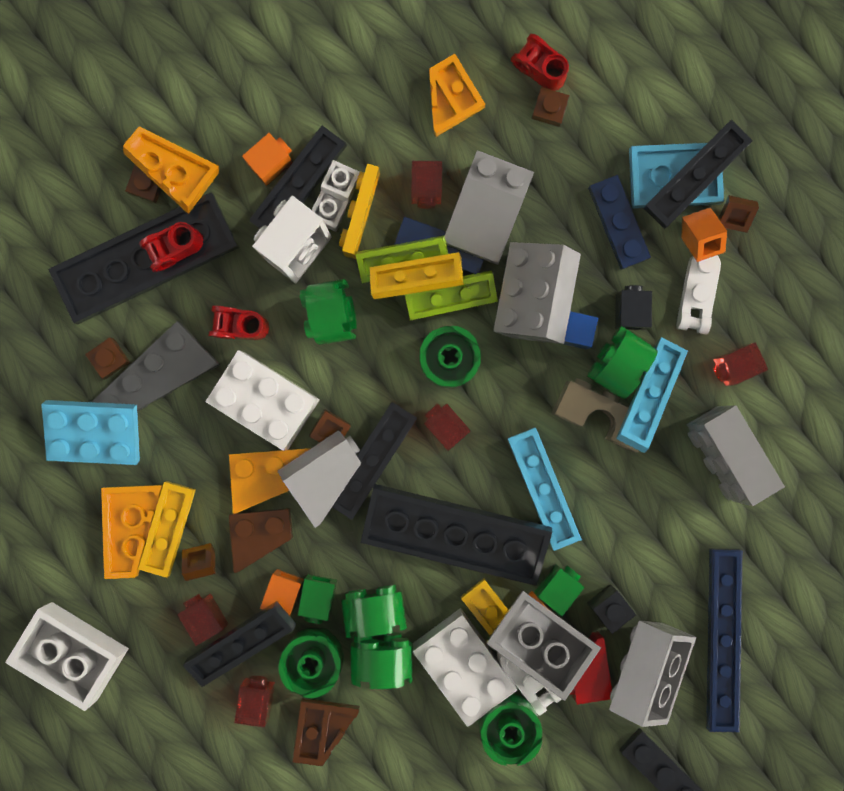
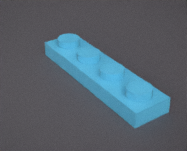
M662 337L654 347L658 350L657 356L647 373L644 371L641 382L616 437L617 440L643 453L650 447L688 350Z
M536 427L507 438L541 524L552 527L550 539L552 550L555 551L582 540Z

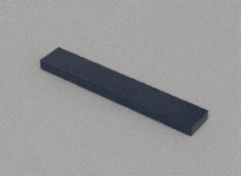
M709 548L706 728L709 732H740L743 551L740 549Z

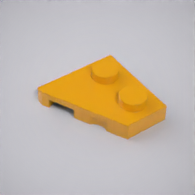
M456 54L429 68L434 135L437 137L483 110L486 104Z

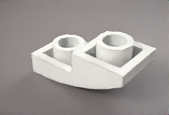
M334 160L321 184V192L312 211L324 220L328 229L337 232L356 188L359 171Z

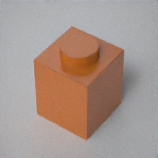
M270 133L242 155L247 165L266 186L293 163L288 155L292 152L289 146L281 137L275 140Z
M711 207L682 217L681 238L697 262L726 252L727 230Z
M276 569L271 576L260 609L263 610L277 601L288 615L291 616L304 579Z

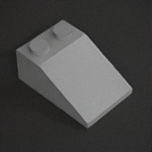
M477 150L445 234L447 246L498 265L534 172Z
M523 590L486 642V644L564 701L601 649V647Z

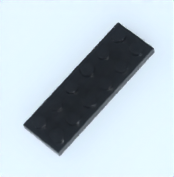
M210 192L199 199L189 214L181 207H178L48 270L73 323L80 324L238 249L239 246L214 194ZM178 222H185L202 234L203 245L197 253L158 272L152 271L150 267L152 262L146 250L142 249L139 244L143 238L160 232ZM189 231L181 236L180 242L182 246L188 244L191 240V233Z
M374 484L360 543L537 586L552 536V527Z

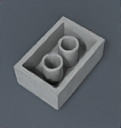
M510 242L493 332L515 339L564 344L581 254L560 244Z
M736 405L717 406L686 424L690 430L688 436L696 448L700 447L706 456L703 461L712 474L716 473L721 481L719 488L726 499L754 506L785 488Z
M639 621L638 625L631 632L630 641L632 643L628 654L624 656L621 662L620 670L622 673L618 684L612 689L610 695L612 702L609 710L641 727L667 725L696 637L665 623Z

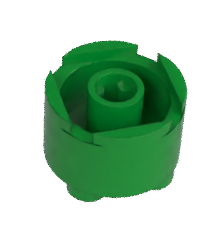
M345 279L308 285L306 289L300 290V301L302 307L306 308L308 320L304 321L305 333L307 338H314L318 345L356 339V334L351 332V330L357 329L356 312L352 296L346 297L344 289L349 288V285Z
M444 326L433 330L427 335L421 345L419 355L420 366L426 378L439 387L456 388L462 386L474 377L481 363V352L477 340L469 331L459 326ZM451 350L455 351L454 358L458 360L457 363L450 362L449 365H446L444 363L445 357L441 354L443 352L449 353Z
M620 326L611 338L613 343L609 344L606 342L598 352L596 357L600 359V362L596 361L593 364L587 377L614 395L626 399L640 384L639 378L643 372L647 373L651 368L658 350L628 329Z
M396 585L378 587L376 593L367 594L366 589L348 591V593H345L346 598L341 599L346 638H351L354 631L357 633V638L393 633L392 628H395L396 625L400 626V631L407 629L402 591H396Z
M306 628L297 632L289 640L280 657L278 669L282 683L292 693L295 692L305 698H317L328 693L337 682L344 661L342 646L338 639L325 628ZM307 658L316 660L317 665L314 667L312 663H306Z
M402 633L384 634V638H372V636L357 638V635H354V642L350 645L352 685L361 687V681L369 682V689H392L403 687L404 680L409 683L412 682V642L407 638H402Z
M513 693L478 719V728L483 748L487 755L496 763L505 766L507 764L524 765L538 754L542 745V726L536 711L526 698ZM515 726V729L513 731H511L510 729H506L507 727L512 728Z

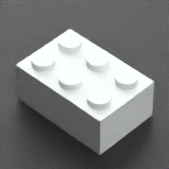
M292 195L288 201L283 200L277 206L273 214L275 218L269 226L264 225L259 229L254 237L255 244L252 247L270 265L296 284L332 236L324 220Z
M238 350L207 398L206 403L285 451L289 450L320 399L247 353Z
M51 602L37 609L5 663L83 711H86L99 699L129 648Z
M461 608L413 643L412 652L467 727L517 691L516 685L502 669L497 656L489 645L486 644V641Z

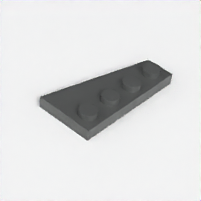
M177 321L92 402L137 405L138 412L152 402L172 393L175 389L199 378L198 376L220 366V364Z

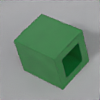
M556 564L535 590V594L549 607L563 616L585 587L578 581L581 576L568 565L562 569Z
M308 574L304 579L298 616L305 617L304 620L309 623L321 624L323 620L328 621L331 616L337 579Z

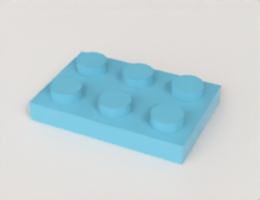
M707 143L631 146L629 149L632 208H643ZM723 172L689 206L722 204L724 202Z
M46 400L41 404L46 461L137 465L140 461L137 405Z

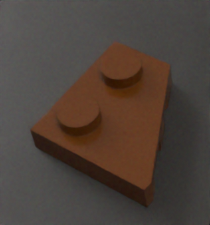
M290 508L229 514L234 573L240 572L293 538Z
M302 698L292 762L323 766L334 747L344 736L351 722L357 717L360 706Z

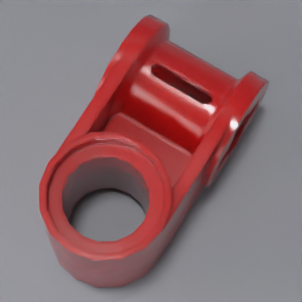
M530 34L526 39L527 43L521 51L514 53L511 57V62L520 72L532 78L542 87L554 91L559 90L563 87L569 71L567 59L551 48L541 37L536 34ZM549 69H556L561 75L553 77L547 71Z
M178 222L160 232L143 238L139 244L142 249L146 250L152 262L150 266L152 271L158 272L197 253L203 245V237L191 225L185 222ZM189 231L191 233V240L188 244L182 246L180 242L181 236Z
M212 306L211 311L214 312L212 330L208 334L210 337L261 340L269 332L268 320L257 312L225 306ZM257 318L259 321L258 330L254 333H249L247 330L248 322Z

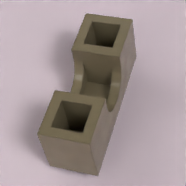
M576 378L575 382L570 380L565 383L553 408L552 415L576 426L583 427L590 413L595 410L602 411L607 415L610 422V428L605 439L631 452H639V450L616 439L629 409L618 403L619 397L603 391L602 395L591 390L593 385Z

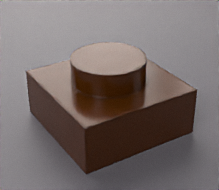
M541 87L531 119L560 127L570 95Z
M134 165L125 191L128 194L157 203L162 189L141 169Z
M728 195L719 215V220L727 229L748 233L759 209L758 201Z
M111 337L85 354L102 379L109 378L130 363L115 339Z
M324 409L310 431L309 437L322 442L338 430L345 437L351 424Z
M211 543L182 550V576L185 581L215 574V549Z

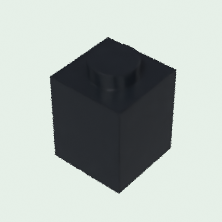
M629 285L616 294L615 330L620 326L628 330H646L652 327V291H643V286Z
M611 584L587 602L612 634L636 616L618 590Z

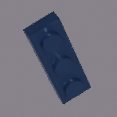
M618 175L590 185L588 190L620 269L623 270L650 259L651 256Z

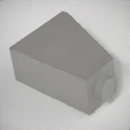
M339 430L278 470L281 479L315 528L324 520L361 464L356 455L360 449L351 436L345 438Z

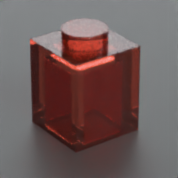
M412 161V204H417V207L424 209L435 208V204H441L442 161Z
M756 342L743 345L713 359L716 364L714 366L715 374L720 382H724L725 386L737 385L768 370Z
M436 404L425 414L428 420L424 424L448 451L471 431L448 404H445L443 407Z
M211 593L203 598L200 594H197L183 603L185 608L177 614L195 646L221 632L228 625Z
M263 676L245 678L239 688L234 723L265 728L270 718L275 682H269Z

